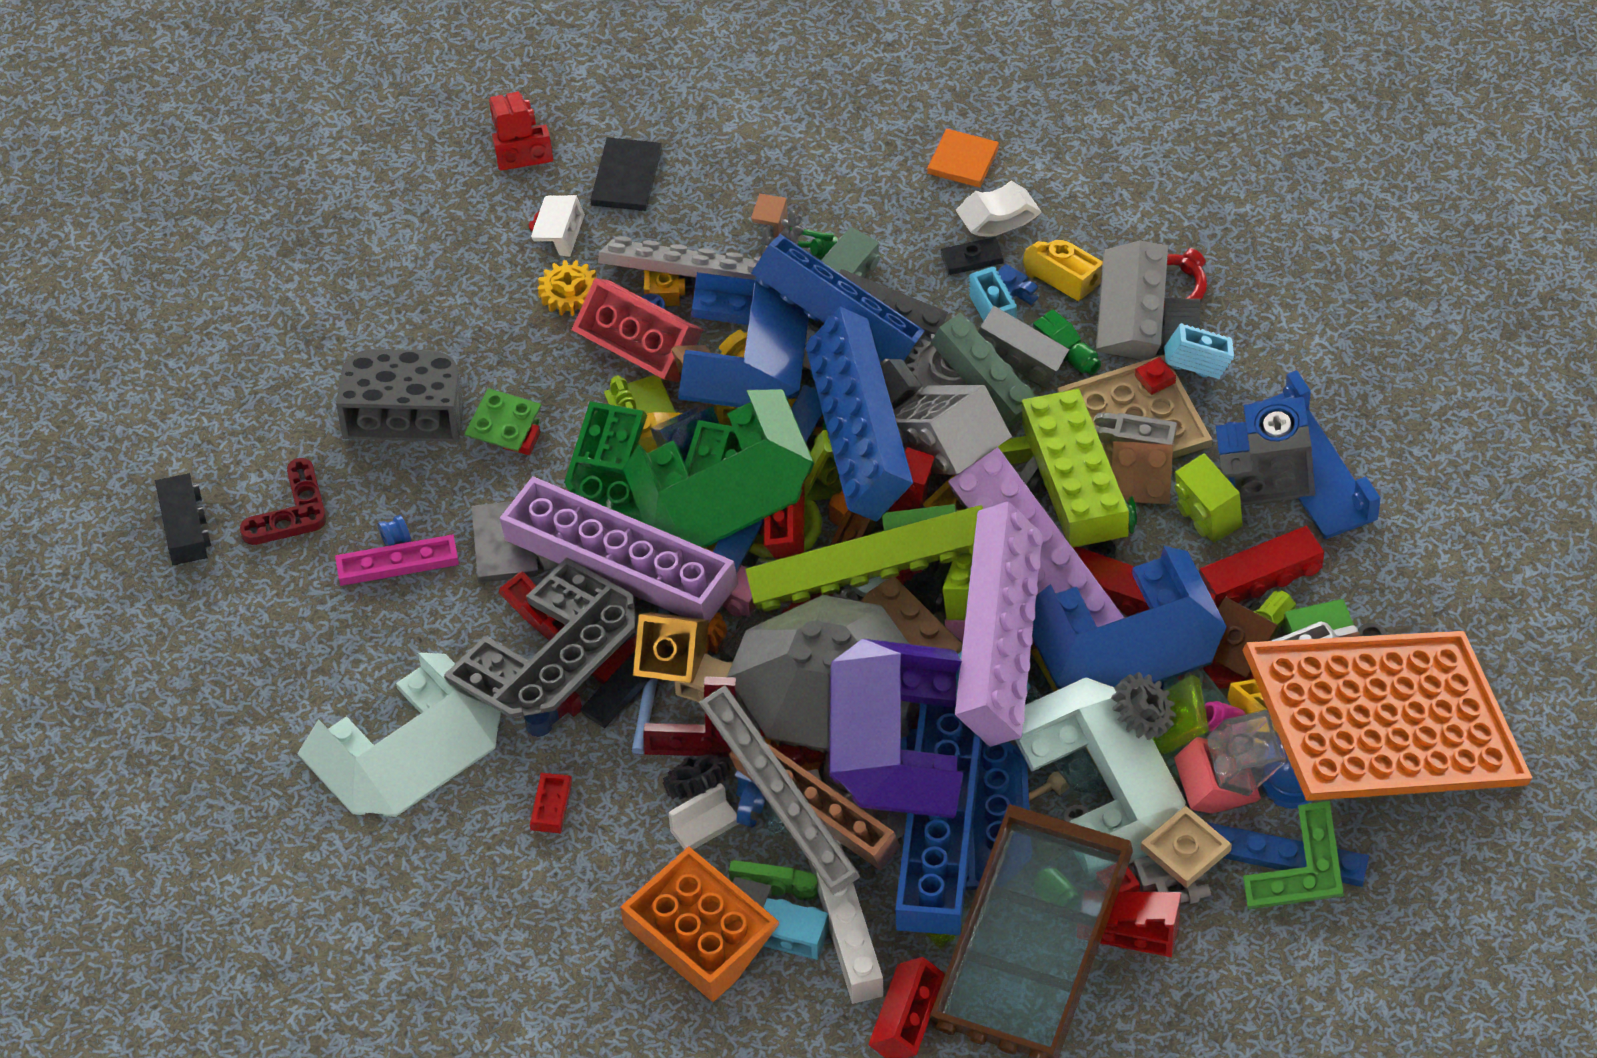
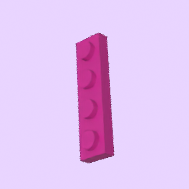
M454 534L335 555L340 586L459 565Z

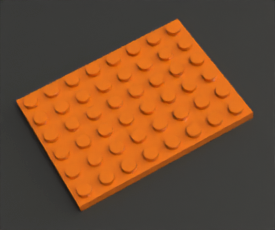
M1464 631L1247 642L1243 648L1245 658L1306 801L1528 786L1532 780L1529 769Z

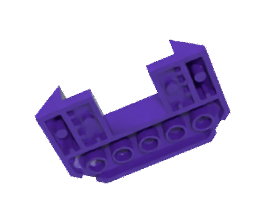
M862 638L831 662L829 776L837 784L841 783L853 795L852 799L859 807L955 818L963 772L957 771V756L901 750V701L954 707L956 703V673L962 663L955 650Z

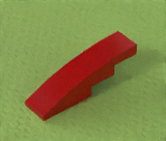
M521 571L501 586L498 593L530 625L550 641L565 624L528 604L526 596L536 585Z

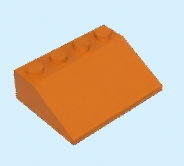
M689 846L620 906L623 926L712 1002L718 999L738 980L779 926V921Z

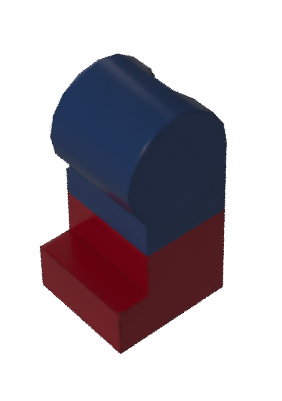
M574 691L555 711L524 716L528 733L536 737L545 736L551 731L553 724L565 714L569 713L575 717L581 712L580 709L582 708L580 695Z

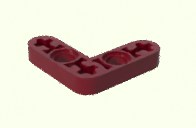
M296 458L287 466V474L295 506L251 516L243 520L240 525V533L245 543L250 545L267 543L320 530L325 525V510L314 467L310 460ZM299 469H303L306 479L301 482L297 472ZM304 491L315 493L309 499H301L299 497ZM314 514L316 519L310 520L309 515ZM295 517H299L300 524H297ZM282 520L291 522L290 526L285 529L275 527ZM266 524L270 525V531H267ZM256 527L257 533L252 534L250 529Z

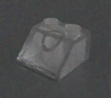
M1268 710L1225 719L1206 737L1218 786L1228 791L1249 796L1287 762L1282 742Z

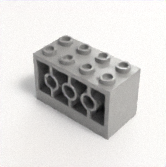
M928 385L893 409L904 451L908 447L935 456L931 474H959L1012 437L985 385Z

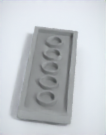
M618 236L599 251L598 263L696 277L697 272L755 280L756 276L751 274L761 256L747 259L743 258V255L740 253L730 252L726 253V255L715 254V251L712 249L702 248L698 249V251L687 250V246L674 244L670 245V247L659 246L660 243L657 241L646 240L643 243L632 242V239L629 237Z

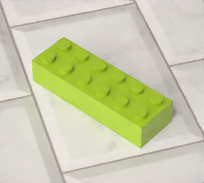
M1079 388L1023 399L1022 426L1066 540L1072 548L1128 537L1129 511Z

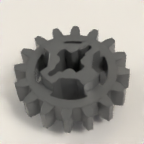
M1140 672L1134 676L1129 674L1114 687L1116 693L1112 695L1111 699L1118 703L1113 707V711L1120 712L1121 716L1117 720L1127 723L1126 731L1129 732L1134 729L1137 738L1145 735L1147 740H1151L1154 737L1159 738L1174 725L1171 720L1176 717V713L1171 711L1170 708L1175 703L1168 701L1167 696L1170 692L1160 689L1162 684L1160 681L1154 684L1151 675L1148 674L1143 678Z

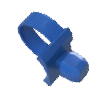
M737 770L735 774L738 780L736 796L741 797L737 810V823L753 828L757 821L750 819L751 812L761 814L767 800L756 784Z

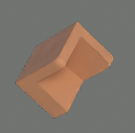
M759 193L751 220L753 223L773 226V235L776 238L784 228L781 223L782 220L787 219L788 216L787 198Z

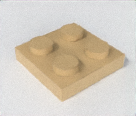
M1184 806L1141 842V850L1185 888L1189 887L1231 851L1232 846L1228 840L1187 806Z

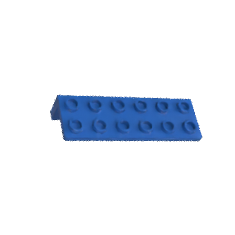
M1296 370L1286 375V387L1283 388L1282 394L1263 401L1282 400L1287 397H1304L1312 447L1315 496H1304L1298 499L1322 537L1328 539L1378 520L1381 498L1367 476L1355 481L1310 412L1311 390Z

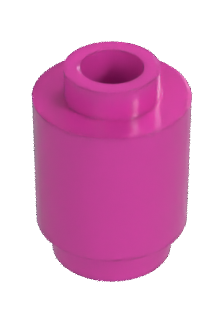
M1220 701L1208 702L1201 709L1200 723L1210 732L1230 739H1236L1246 729L1247 718L1242 709Z

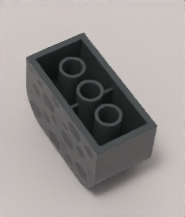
M370 349L352 355L344 363L336 401L343 439L459 442L464 406L458 368L450 356L438 351Z

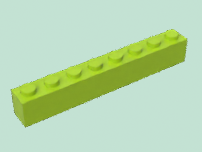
M978 505L746 568L753 602L757 609L763 608V611H771L780 608V603L792 600L793 603H800L809 600L812 594L822 592V595H830L839 592V587L849 584L852 587H860L868 584L869 579L881 576V579H889L898 576V571L910 568L911 571H919L927 568L928 563L940 560V563H949L957 560L960 554L969 552L970 555H973L977 513L983 509V506Z

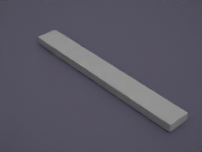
M726 685L701 700L699 704L831 893L833 895L860 878L857 870Z

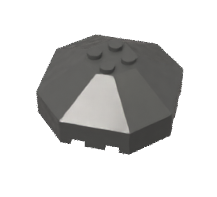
M822 595L745 631L727 677L736 678L737 702L760 735L762 730L767 739L776 741L777 745L780 746L782 744L795 747L801 745L807 746V749L820 751L822 754L829 752L831 662L862 638L909 644L881 605ZM901 701V738L909 735L920 703Z

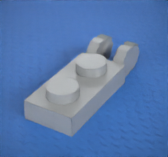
M1100 412L1097 413L1093 421L1096 424L1095 429L1099 439L1104 444L1119 441L1173 445L1177 431V422L1123 413Z

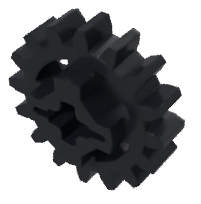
M714 753L697 757L692 755L683 759L684 762L674 767V770L669 771L668 776L663 777L664 782L662 783L667 795L671 799L679 797V799L691 798L701 793H706L710 788L717 787L719 782H724L726 780L725 777L730 775L729 771L731 769L726 757L722 756V754L715 756Z

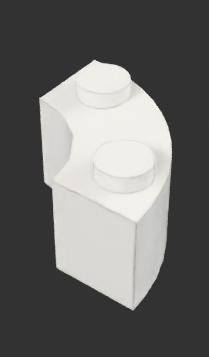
M1013 181L991 192L982 193L975 191L956 209V212L969 231L974 235L984 237L997 236L1026 225L1042 213L1028 191Z

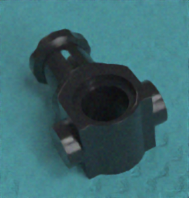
M940 560L931 562L926 571L914 574L911 581L906 580L904 586L933 615H935L937 610L942 611L945 606L943 586L952 562L940 564L938 563Z

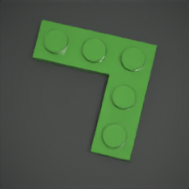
M1330 801L1298 805L1307 867L1243 876L1248 909L1344 896Z

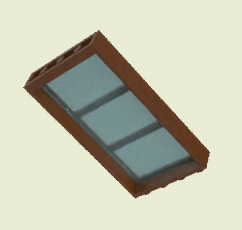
M1009 804L930 1014L934 1025H937L936 1029L948 1035H954L955 1031L965 1034L968 1040L976 1044L985 1045L986 1042L998 1045L997 1048L1012 1055L1020 1052L1028 1055V1058H1059L1133 853L1131 841Z

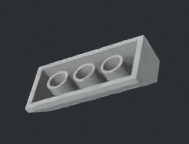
M1139 240L1104 250L1096 339L1097 352L1140 360H1148L1155 357L1161 346L1168 256L1167 245Z

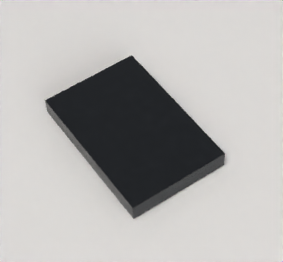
M607 137L590 199L591 206L646 211L662 151V143Z

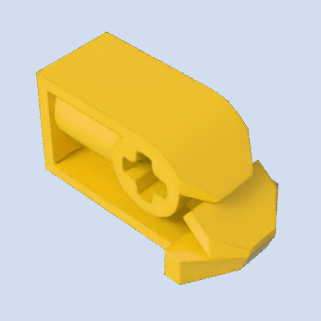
M1054 240L1049 243L1037 241L1026 248L1023 257V265L1028 277L1032 279L1037 277L1078 302L1101 283L1103 261L1070 242L1064 240Z

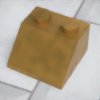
M654 612L639 614L633 676L693 683L706 651L709 620Z

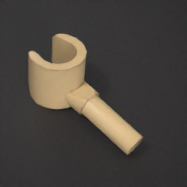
M1053 772L1048 777L1047 783L1029 792V801L1046 792L1048 793L1052 789L1058 795L1063 794L1070 788L1069 779L1060 772Z

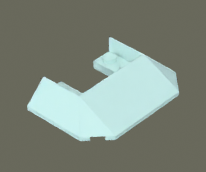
M418 653L421 667L397 682L396 686L421 714L377 744L373 745L347 716L328 729L318 719L297 753L302 761L352 814L365 815V813L383 814V816L397 817L496 748L501 712L444 678V674L455 665L446 654Z
M1083 678L1026 704L1022 738L1015 739L1031 772L1087 747L1114 801L1069 822L1130 840L1133 849L1129 862L1131 864L1136 859L1148 856L1141 850V842L1185 806L1186 801L1153 739L1147 740L1145 735L1137 738L1134 729L1129 732L1126 731L1127 723L1117 720L1121 714L1120 712L1113 711V707L1118 704L1111 699L1112 695L1116 693L1114 687L1089 678ZM1073 851L1090 883L1096 880V873L1115 865V863Z

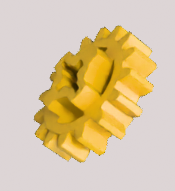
M563 260V266L559 267L553 263L552 271L547 269L543 271L544 277H539L538 295L541 298L542 305H548L550 312L559 309V315L561 316L565 311H570L571 316H574L575 310L581 309L597 275L595 270L589 271L587 263L580 267L578 260H575L572 265H568L567 260Z

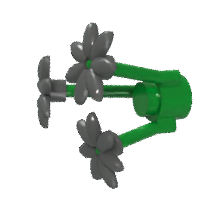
M791 210L788 220L783 219L781 222L786 229L782 230L780 234L801 248H810L811 254L821 261L837 243L838 238L833 233H821L804 229L799 225L802 215L799 214L795 217V212ZM764 226L762 229L763 238H761L760 242L763 246L761 248V255H763L768 245L775 239L770 236V226ZM805 235L816 239L812 241H798V236Z

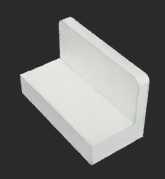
M577 195L545 196L531 235L533 241H553L559 255L571 256L585 215Z
M722 783L717 784V787L708 789L706 793L699 794L668 813L670 832L684 850L688 846L694 850L739 824L737 823L736 812L726 801L725 787Z

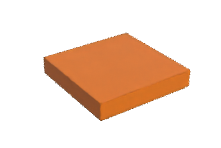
M946 128L927 167V174L980 188L999 149V142Z

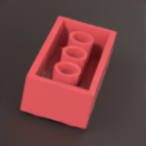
M599 278L594 279L571 329L656 376L674 382H679L681 376L671 349L675 346L697 345L703 329L611 281Z

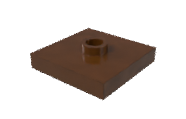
M1225 597L1218 611L1227 627L1213 661L1248 680L1252 672L1243 653L1244 646L1247 642L1272 641L1279 626Z

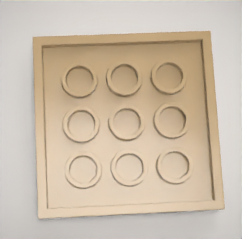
M1165 354L1057 388V393L1079 388L1092 422L1097 413L1100 412L1123 413L1177 422L1172 459L1212 447V438L1176 372L1170 365L1168 367L1176 375V383L1153 395L1135 377V368L1158 357H1161L1165 362ZM1113 442L1108 444L1101 443L1112 469Z

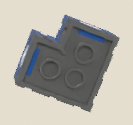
M1287 397L1282 400L1257 401L1252 404H1245V422H1228L1224 425H1216L1221 472L1240 492L1241 505L1315 496L1312 447L1304 397Z

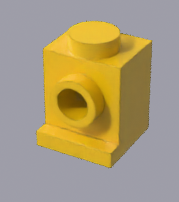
M644 270V295L657 294L663 298L665 306H680V295L686 294L685 278H679V275Z

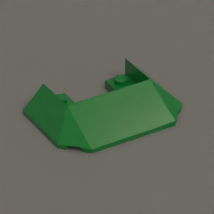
M783 389L746 390L751 402L727 413L742 451L690 476L680 449L674 440L649 453H646L641 445L638 444L623 467V471L643 522L697 546L706 548L797 503L802 494L801 487L807 474L810 475L814 467V461Z
M590 401L564 481L569 492L640 522H643V519L624 474L623 467L638 446L647 418L644 410ZM698 420L685 461L690 476L742 451L733 427Z

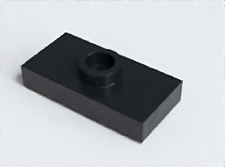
M996 237L941 249V257L948 276L1004 263V257Z

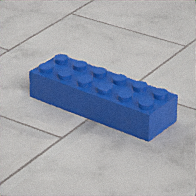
M781 234L768 245L751 274L756 276L755 280L760 285L766 288H774L780 292V297L784 301L792 305L798 304L805 309L804 313L813 320L819 321L820 319L825 323L827 318L832 316L839 307L867 318L880 362L885 359H902L905 361L925 332V330Z

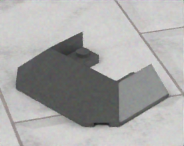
M566 557L526 596L529 605L565 624L536 655L528 661L484 636L444 674V678L510 718L555 711L636 631L635 605L632 593Z

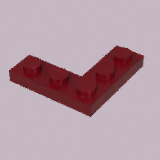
M705 677L704 699L726 685L737 701L736 678ZM706 713L705 725L644 724L645 755L701 756L714 753L715 756L722 754V756L730 757L729 754L732 750Z

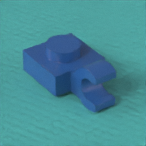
M1007 264L998 270L1012 298L1017 296L1030 305L1038 299V296L1033 294L1038 289V286L1028 281V276Z

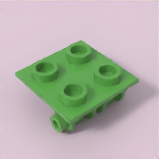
M488 388L464 435L518 452L532 424L539 425L540 419L536 416L542 405Z

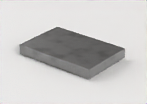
M513 501L471 506L478 583L509 580L521 571L528 577L538 576L536 554L505 541L499 518Z

